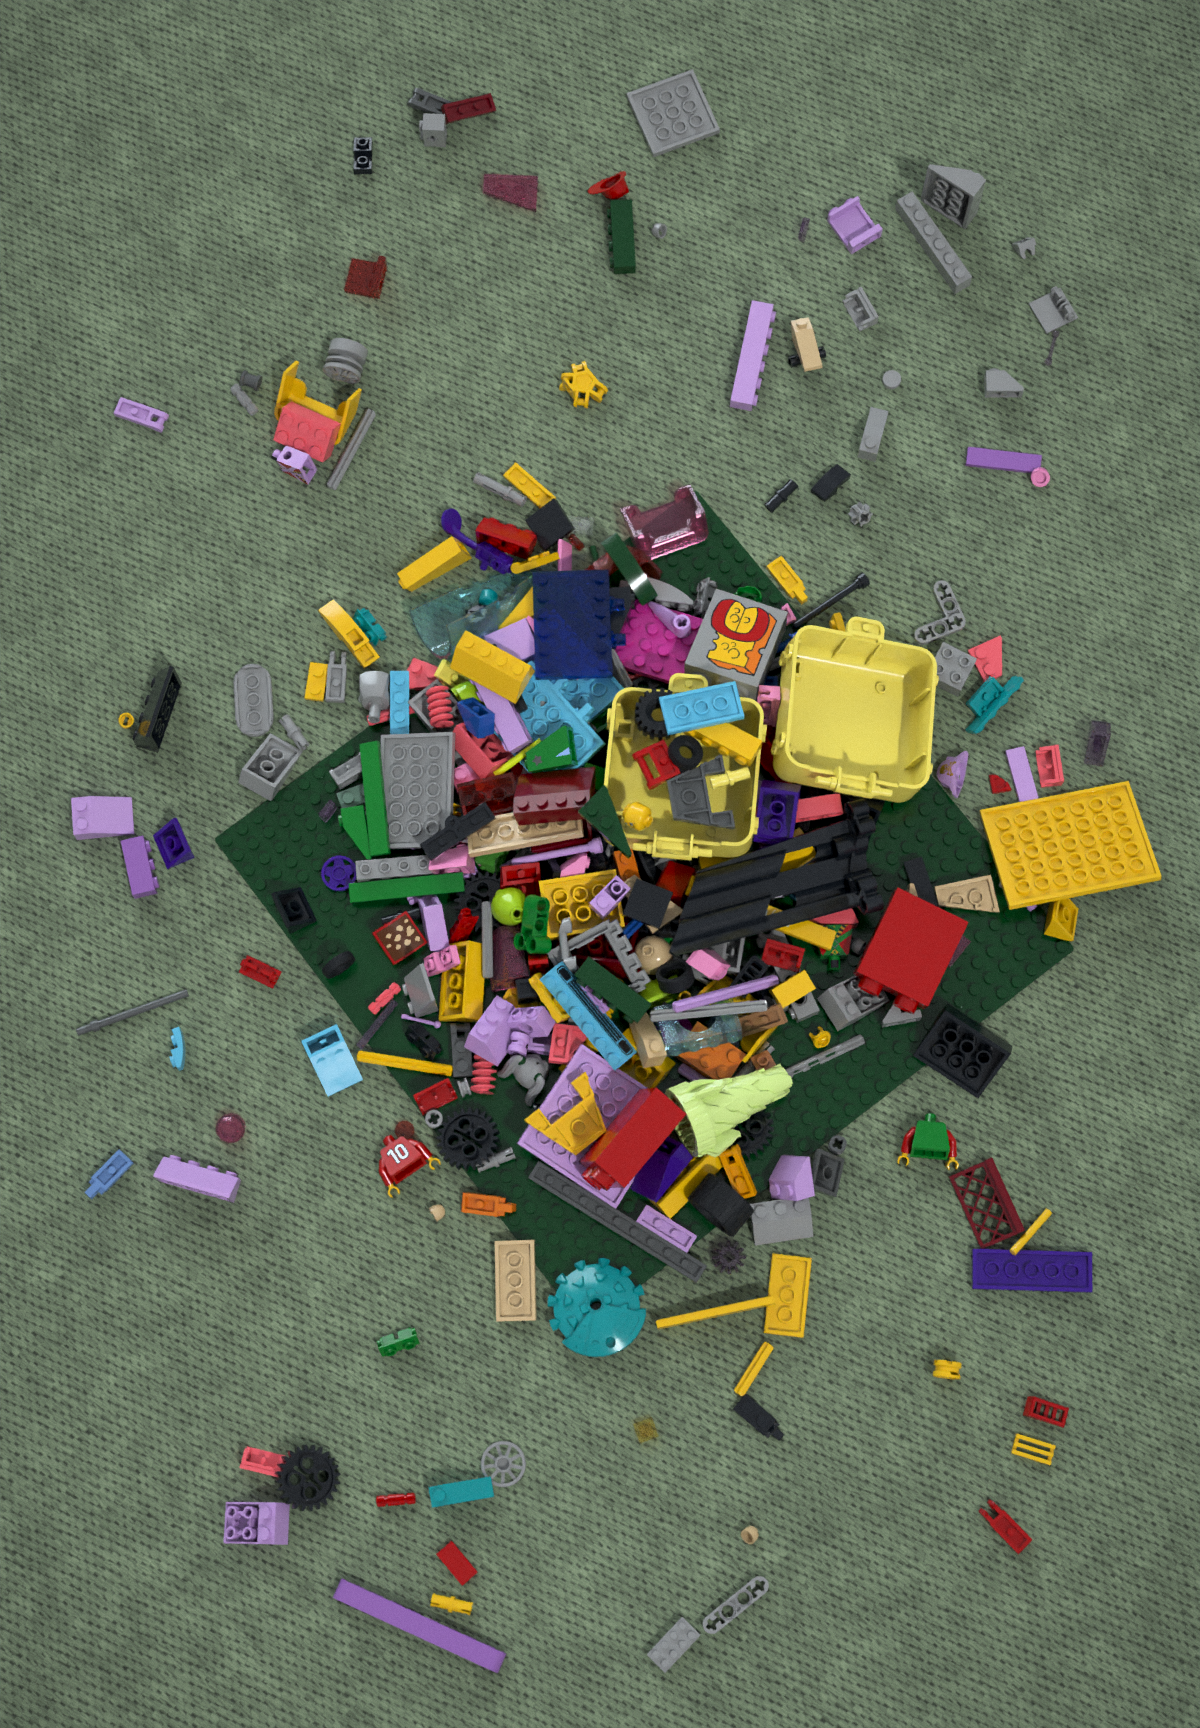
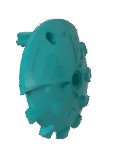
M599 1258L598 1264L586 1265L585 1260L576 1262L574 1264L576 1270L567 1277L563 1273L557 1277L555 1282L560 1286L555 1296L549 1295L548 1307H554L555 1318L549 1320L552 1330L560 1329L561 1333L565 1336L562 1343L571 1351L583 1356L605 1357L622 1351L636 1339L646 1318V1308H640L639 1296L645 1295L641 1284L634 1286L633 1282L629 1279L632 1272L625 1266H622L620 1270L609 1266L610 1260L606 1258ZM593 1302H600L602 1305L599 1309L594 1310L591 1308Z

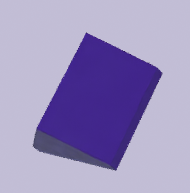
M173 818L153 835L167 869L195 858L177 818Z

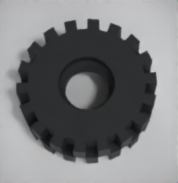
M654 688L651 693L649 691L644 692V697L640 696L639 702H636L635 724H637L639 731H643L645 737L650 735L652 740H654V737H658V741H661L662 737H666L667 740L671 736L667 735L664 720L655 721L651 716L653 710L661 709L659 697L672 694L670 690L664 692L665 688H660V691H656V688Z

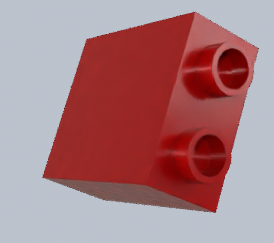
M896 888L853 973L854 976L861 979L857 987L876 997H879L881 990L896 996L893 1005L910 1014H914L917 1007L921 1009L927 1008L969 922L903 889Z
M657 1087L639 1089L606 1128V1132L595 1141L579 1160L587 1168L582 1173V1178L598 1191L601 1188L606 1191L610 1188H625L685 1117L686 1113Z

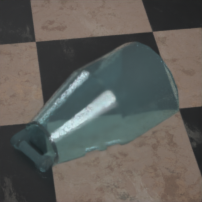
M529 570L518 574L511 572L503 575L500 573L489 577L490 581L480 584L479 581L472 582L473 586L465 589H462V586L454 588L409 610L410 616L419 637L428 650L439 659H448L454 655L456 645L465 630L485 640V635L499 630L500 625L533 585L538 586L545 581V575ZM492 589L497 593L498 599L495 602L463 617L465 610H469L471 605H478L479 595L482 590Z

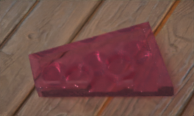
M484 174L483 194L536 212L538 176Z

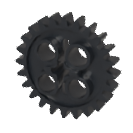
M486 871L485 876L478 872V878L471 874V881L464 879L466 884L465 892L456 893V896L460 898L454 899V903L459 904L455 907V911L468 908L467 904L469 902L477 903L478 906L475 909H470L472 916H479L474 926L475 933L478 932L479 928L482 929V901L489 900V902H492L496 891L500 889V878L496 879V873L489 877L488 871ZM480 886H485L488 888V891L482 894L477 889ZM494 917L492 918V933L493 928L500 931L501 925Z
M471 1107L468 1108L467 1112L461 1108V1114L459 1115L454 1111L453 1118L447 1116L449 1122H442L444 1129H438L442 1136L436 1137L441 1142L437 1144V1147L442 1149L439 1151V1154L444 1156L443 1160L449 1162L451 1167L456 1165L458 1170L463 1166L465 1171H468L469 1166L476 1170L477 1164L483 1167L484 1160L490 1163L488 1156L495 1157L493 1149L498 1150L499 1147L495 1143L500 1142L499 1137H497L500 1132L498 1129H495L498 1125L496 1122H493V1118L491 1116L487 1117L488 1114L485 1111L481 1113L478 1108L473 1113ZM470 1123L467 1129H462L464 1124ZM457 1130L461 1132L465 1137L469 1139L472 1138L475 1143L482 1145L483 1147L479 1148L471 1141H465V1139L461 1135L454 1133V1131ZM480 1133H486L484 1138L478 1139ZM459 1139L457 1145L451 1146L453 1140ZM470 1149H475L472 1155H467Z
M767 1109L752 1114L749 1119L739 1123L742 1128H746L747 1133L754 1138V1141H751L742 1129L739 1130L738 1125L733 1128L740 1131L741 1137L737 1138L732 1145H736L739 1139L747 1140L744 1145L740 1146L742 1157L746 1155L748 1160H750V1154L752 1153L758 1157V1150L764 1153L763 1145L769 1147L770 1144L767 1139H773L770 1132H774V1127L770 1125L774 1124L773 1119H769L771 1117L770 1112L765 1113ZM754 1126L761 1127L758 1132H752L751 1129Z
M305 1444L302 1446L301 1451L299 1446H296L295 1453L288 1450L289 1457H281L284 1464H277L281 1471L275 1472L276 1475L280 1476V1479L274 1481L275 1483H280L276 1491H283L280 1498L287 1497L286 1505L293 1502L292 1509H296L299 1506L300 1511H304L307 1506V1510L312 1511L313 1505L316 1509H320V1503L328 1505L326 1498L333 1499V1496L330 1494L331 1492H338L334 1488V1484H340L339 1481L335 1480V1477L340 1476V1473H335L334 1470L339 1466L332 1465V1462L335 1460L334 1457L327 1458L330 1453L329 1451L322 1454L323 1447H319L315 1451V1445H311L308 1450V1446ZM304 1458L310 1460L308 1469H305L302 1465ZM294 1466H297V1468L303 1474H310L309 1479L314 1483L318 1484L321 1487V1490H318V1488L312 1482H305L306 1477L300 1472L296 1471L294 1469ZM320 1471L325 1473V1480L323 1482H320L317 1477ZM292 1474L297 1476V1483L295 1485H292L289 1480ZM307 1487H310L313 1491L310 1498L305 1496V1489Z

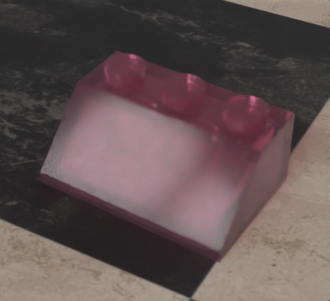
M520 924L500 926L492 931L493 977L490 978L492 992L515 988V980L529 978L524 950H517L514 946V937L517 933H520Z

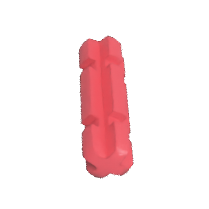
M393 982L388 990L383 991L375 999L376 1001L368 1006V1009L374 1015L377 1014L380 1008H383L393 998L394 994L397 995L401 991L400 986Z

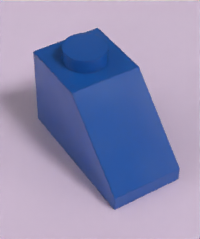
M474 697L457 702L467 731L478 739L494 734L495 713Z

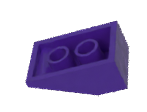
M769 780L762 781L757 809L759 823L757 835L754 834V842L775 844L794 837L801 785Z

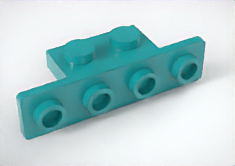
M989 676L965 703L977 716L965 729L966 732L971 734L981 732L985 727L984 725L995 717L998 709L1005 705L1009 697L1021 687L1024 679L1012 676L1002 687L994 677Z

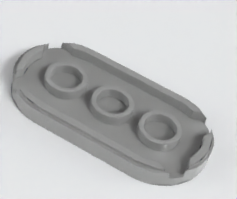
M247 664L240 668L241 670L234 676L235 720L237 727L243 734L249 737H259L270 730L274 721L272 680L269 672L262 666Z

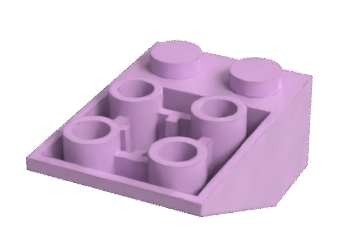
M226 1502L224 1543L288 1545L290 1504L286 1505L285 1503Z

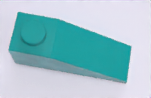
M491 1476L429 1487L432 1508L495 1497Z

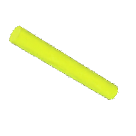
M538 738L496 769L493 772L494 775L498 778L526 757L527 751L542 740Z

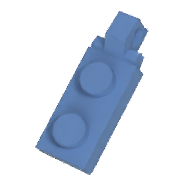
M119 1149L91 1177L92 1179L89 1182L91 1186L85 1191V1194L90 1199H93L98 1192L101 1195L107 1192L134 1163Z

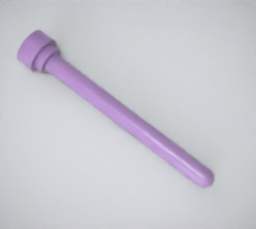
M600 837L594 838L588 844L516 857L511 860L512 865L531 863L588 851L594 852V854L603 853V844Z

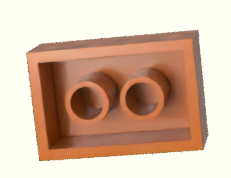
M698 1021L674 1055L675 1058L707 1079L714 1080L731 1078L746 1056L743 1051Z

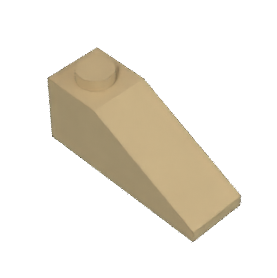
M809 317L791 321L792 340L804 372L822 368L818 346Z
M646 1012L638 1024L635 1022L629 1023L643 1068L662 1065L667 1056L662 1037Z

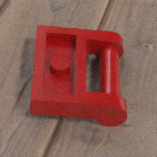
M664 740L632 754L634 761L638 762L647 780L646 785L649 790L655 789L681 774L679 768L670 760L668 747ZM647 755H649L659 775L655 779L644 759Z

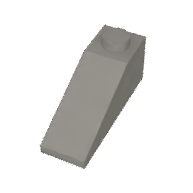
M870 408L858 458L876 461L889 411Z

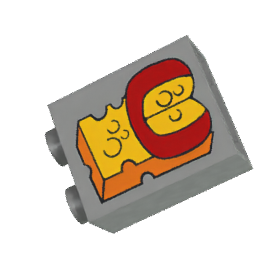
M716 589L685 661L684 674L704 676L708 681V687L735 681L739 697L751 698L757 702L759 685H764L785 634L788 612Z

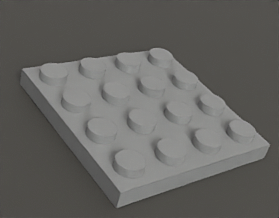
M693 69L634 90L626 95L653 157L720 133V128Z

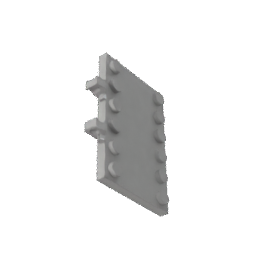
M454 732L381 735L380 750L390 849L421 848L420 844L444 829L446 818L453 815Z

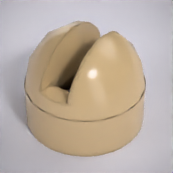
M435 1204L429 1208L436 1222L444 1217L445 1209L442 1205Z
M748 1526L741 1532V1537L747 1544H753L759 1537L758 1530L754 1526Z

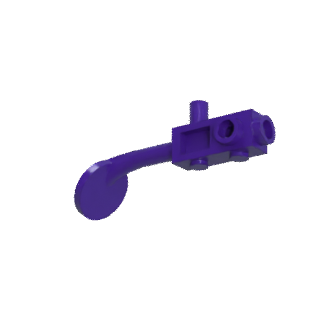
M446 509L441 517L443 530L476 551L475 557L481 561V570L485 571L490 566L503 575L512 572L513 558L485 541L478 544L465 536L460 531L462 520L457 510Z

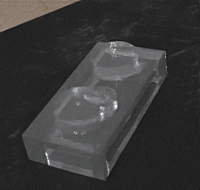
M567 516L575 528L568 535L593 536L594 518Z

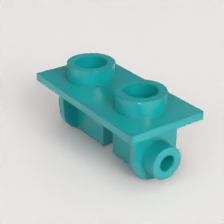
M365 608L356 610L353 620L370 640L369 642L376 646L379 639L383 641L387 638L386 632L379 623L374 626L372 625L376 622V619L369 610Z

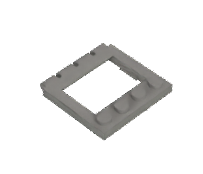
M607 919L568 940L569 955L572 957L571 950L584 946L595 940V937L604 933L631 982V985L628 987L638 993L646 989L645 984L651 981L645 969L637 971L642 964L636 953L633 952L628 955L627 952L633 948L626 935L618 936V934L623 932V929L617 919L612 922ZM560 945L547 953L554 967L563 961Z

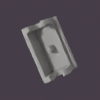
M862 287L845 295L846 299L842 302L859 332L877 324L879 316Z
M360 752L357 756L334 770H329V774L340 790L363 777Z

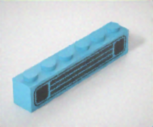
M563 961L539 979L614 1071L637 1053L606 1013L603 1014L598 1005L596 1006L586 994L587 992L575 982L577 978Z

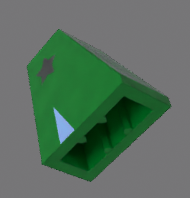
M562 726L527 751L524 762L528 772L536 773L578 765L573 727Z

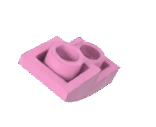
M456 945L448 946L440 952H433L423 958L428 977L440 974L461 964Z

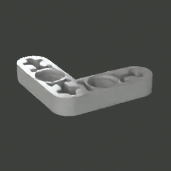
M938 581L933 587V594L944 618L919 627L915 631L914 640L919 645H926L959 632L965 626V617L950 585L946 581ZM939 586L946 588L944 591L946 598L944 599L942 592L937 591ZM951 602L954 604V609L948 611L944 608V604ZM955 618L957 619V621H962L960 622V626L954 624L950 626L951 630H949L948 625L952 624ZM937 625H941L944 627L945 632L938 634L934 628ZM928 628H931V633L934 637H931V634H929L925 640L918 638L920 632L927 634L929 633Z

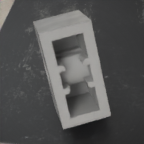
M423 113V120L419 122V131H421L420 139L424 140V146L446 147L447 126L445 114Z

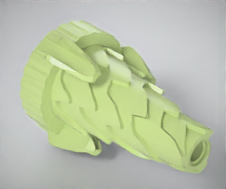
M778 1064L766 1070L761 1068L747 1075L719 1080L699 1079L690 1083L685 1081L666 1089L665 1095L686 1113L685 1117L675 1127V1131L689 1153L698 1158L706 1154L717 1157L731 1146L737 1138L741 1137L740 1131L733 1129L737 1124L749 1119L752 1114L766 1109L767 1104L786 1096L790 1092L789 1088L792 1087L793 1082L791 1076L788 1075L781 1064Z

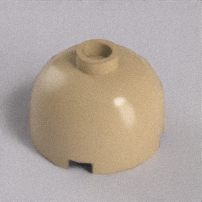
M658 936L642 938L634 948V952L642 964L639 969H645L647 974L655 975L657 969L662 964L673 960V955L669 953L671 945L665 939Z

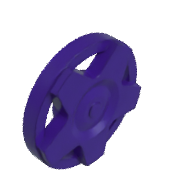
M346 856L329 858L321 870L324 884L333 891L348 890L349 883H355L357 880L355 863ZM343 860L348 861L350 865H344ZM334 861V865L332 867H327L329 863ZM354 873V877L351 881L350 875ZM325 875L330 877L329 883L326 881ZM339 884H342L345 887L338 888L337 886Z

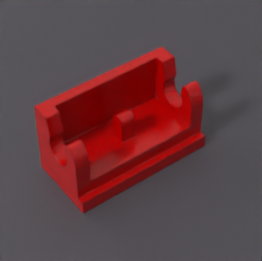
M767 938L761 960L767 965L798 973L805 949Z
M449 1078L413 1095L423 1116L430 1110H436L458 1099Z

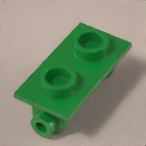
M409 1327L398 1331V1339H395L393 1333L380 1337L377 1344L381 1356H393L397 1351L403 1349L410 1350L417 1344H420L415 1328L411 1329Z

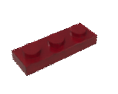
M489 93L443 104L441 110L445 114L446 124L493 113L496 111L492 95Z

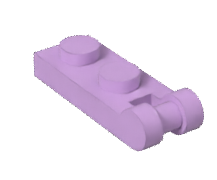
M120 397L114 411L116 417L161 433L164 429V422L169 418V415L163 411ZM153 417L158 418L157 422L152 421Z

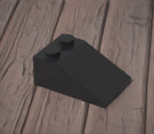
M630 586L607 588L610 639L614 649L617 648L631 615V610H634L635 597L634 592L630 593Z

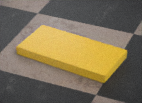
M772 1253L768 1296L772 1295L774 1297L775 1305L766 1307L764 1333L804 1338L812 1258Z

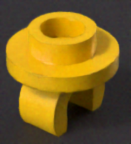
M820 1026L817 1027L819 1033L816 1036L809 1033L816 1048L825 1047L830 1042V1033L823 1031Z

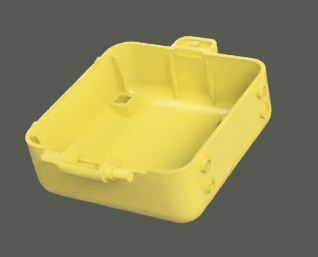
M852 617L846 624L845 632L814 625H807L799 629L784 651H782L778 661L781 666L780 704L777 711L775 739L770 750L773 754V768L777 776L786 782L832 790L833 792L868 799L874 798L895 803H902L911 799L927 783L933 769L931 750L935 691L939 681L937 662L933 654L922 647L884 640L885 629L883 624L877 620L862 617Z
M676 673L669 680L668 690L672 691V694L704 688L708 687V681L702 675ZM628 687L620 690L613 699L612 708H608L607 712L609 739L604 785L608 789L630 849L646 851V854H652V857L692 861V858H698V856L735 858L746 854L751 847L753 834L757 835L759 817H755L761 749L749 767L746 764L745 766L738 764L729 755L723 756L716 748L712 746L707 747L700 742L701 740L695 738L703 749V758L698 766L714 759L718 755H722L725 773L728 770L734 771L747 766L751 778L736 782L733 786L729 784L713 790L710 777L718 775L705 777L711 812L732 810L735 829L674 821L667 782L655 789L649 790L646 785L647 780L638 762L634 761L632 757L633 753L659 742L658 737H654V740L650 739V735L645 737L643 731H639L637 724H635L636 702H639L640 696L644 697V692L649 691L651 693L652 689ZM740 697L745 718L729 723L765 742L767 725L763 724L764 713L762 707L751 698ZM661 709L653 710L652 718L655 721H663ZM683 732L676 735L672 734L669 739L666 740V737H662V740L665 741L669 748L674 738L685 734ZM685 746L679 748V752L684 758L692 757L690 749ZM649 755L645 756L644 759L654 779L659 777ZM639 802L651 809L653 821L648 828L645 827L643 830L638 831L624 823L622 813L629 803ZM603 836L604 840H605L608 844H610L611 846L615 847L613 844H611V843Z

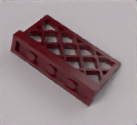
M992 1157L949 1176L981 1249L1025 1232ZM984 1167L986 1172L984 1182L973 1178L975 1170ZM960 1176L969 1178L966 1189L958 1187L954 1179ZM987 1178H989L991 1184L986 1183ZM971 1180L982 1183L979 1195L968 1191ZM985 1185L994 1189L992 1200L981 1196ZM959 1190L964 1191L963 1197ZM966 1193L977 1196L974 1208L965 1204L964 1198ZM996 1196H997L999 1202L994 1201V1199H995ZM980 1198L991 1202L987 1213L976 1209ZM993 1203L1000 1205L1003 1209L1000 1218L989 1214ZM967 1208L972 1209L971 1215ZM975 1211L986 1215L982 1226L974 1223L972 1220ZM1004 1214L1008 1221L1002 1219ZM988 1216L999 1220L995 1231L984 1227ZM1001 1221L1010 1225L1011 1233L1003 1235L997 1232ZM976 1226L981 1228L979 1233L976 1229ZM983 1229L994 1233L992 1240L983 1244L980 1238ZM996 1234L1002 1236L995 1239Z

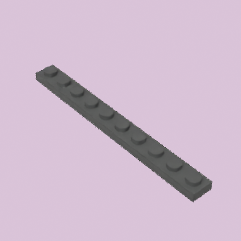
M538 1161L529 1175L528 1179L693 1282L697 1283L706 1269L707 1265L543 1163Z

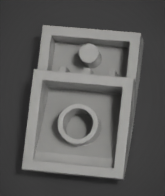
M436 679L409 700L408 704L430 733L452 732L456 725L464 722L458 709L457 701L452 695L446 699L452 702L450 705H447L452 707V711L447 714H453V718L448 721H453L454 725L448 728H436L430 725L431 718H429L430 711L428 710L429 704L427 703L428 697L426 692L434 686H443Z

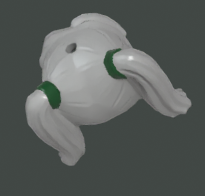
M517 1054L509 1058L502 1070L497 1072V1076L506 1078L513 1073L515 1079L528 1089L525 1103L531 1107L534 1099L545 1085V1079L549 1075L550 1067L548 1062L542 1060L538 1054H528L526 1057Z

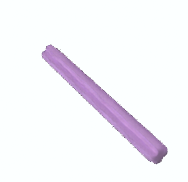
M770 975L674 1001L672 1009L675 1013L767 989L777 986L779 979L776 975Z

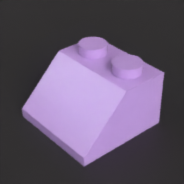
M782 1155L769 1178L772 1199L799 1201L815 1196L810 1157Z

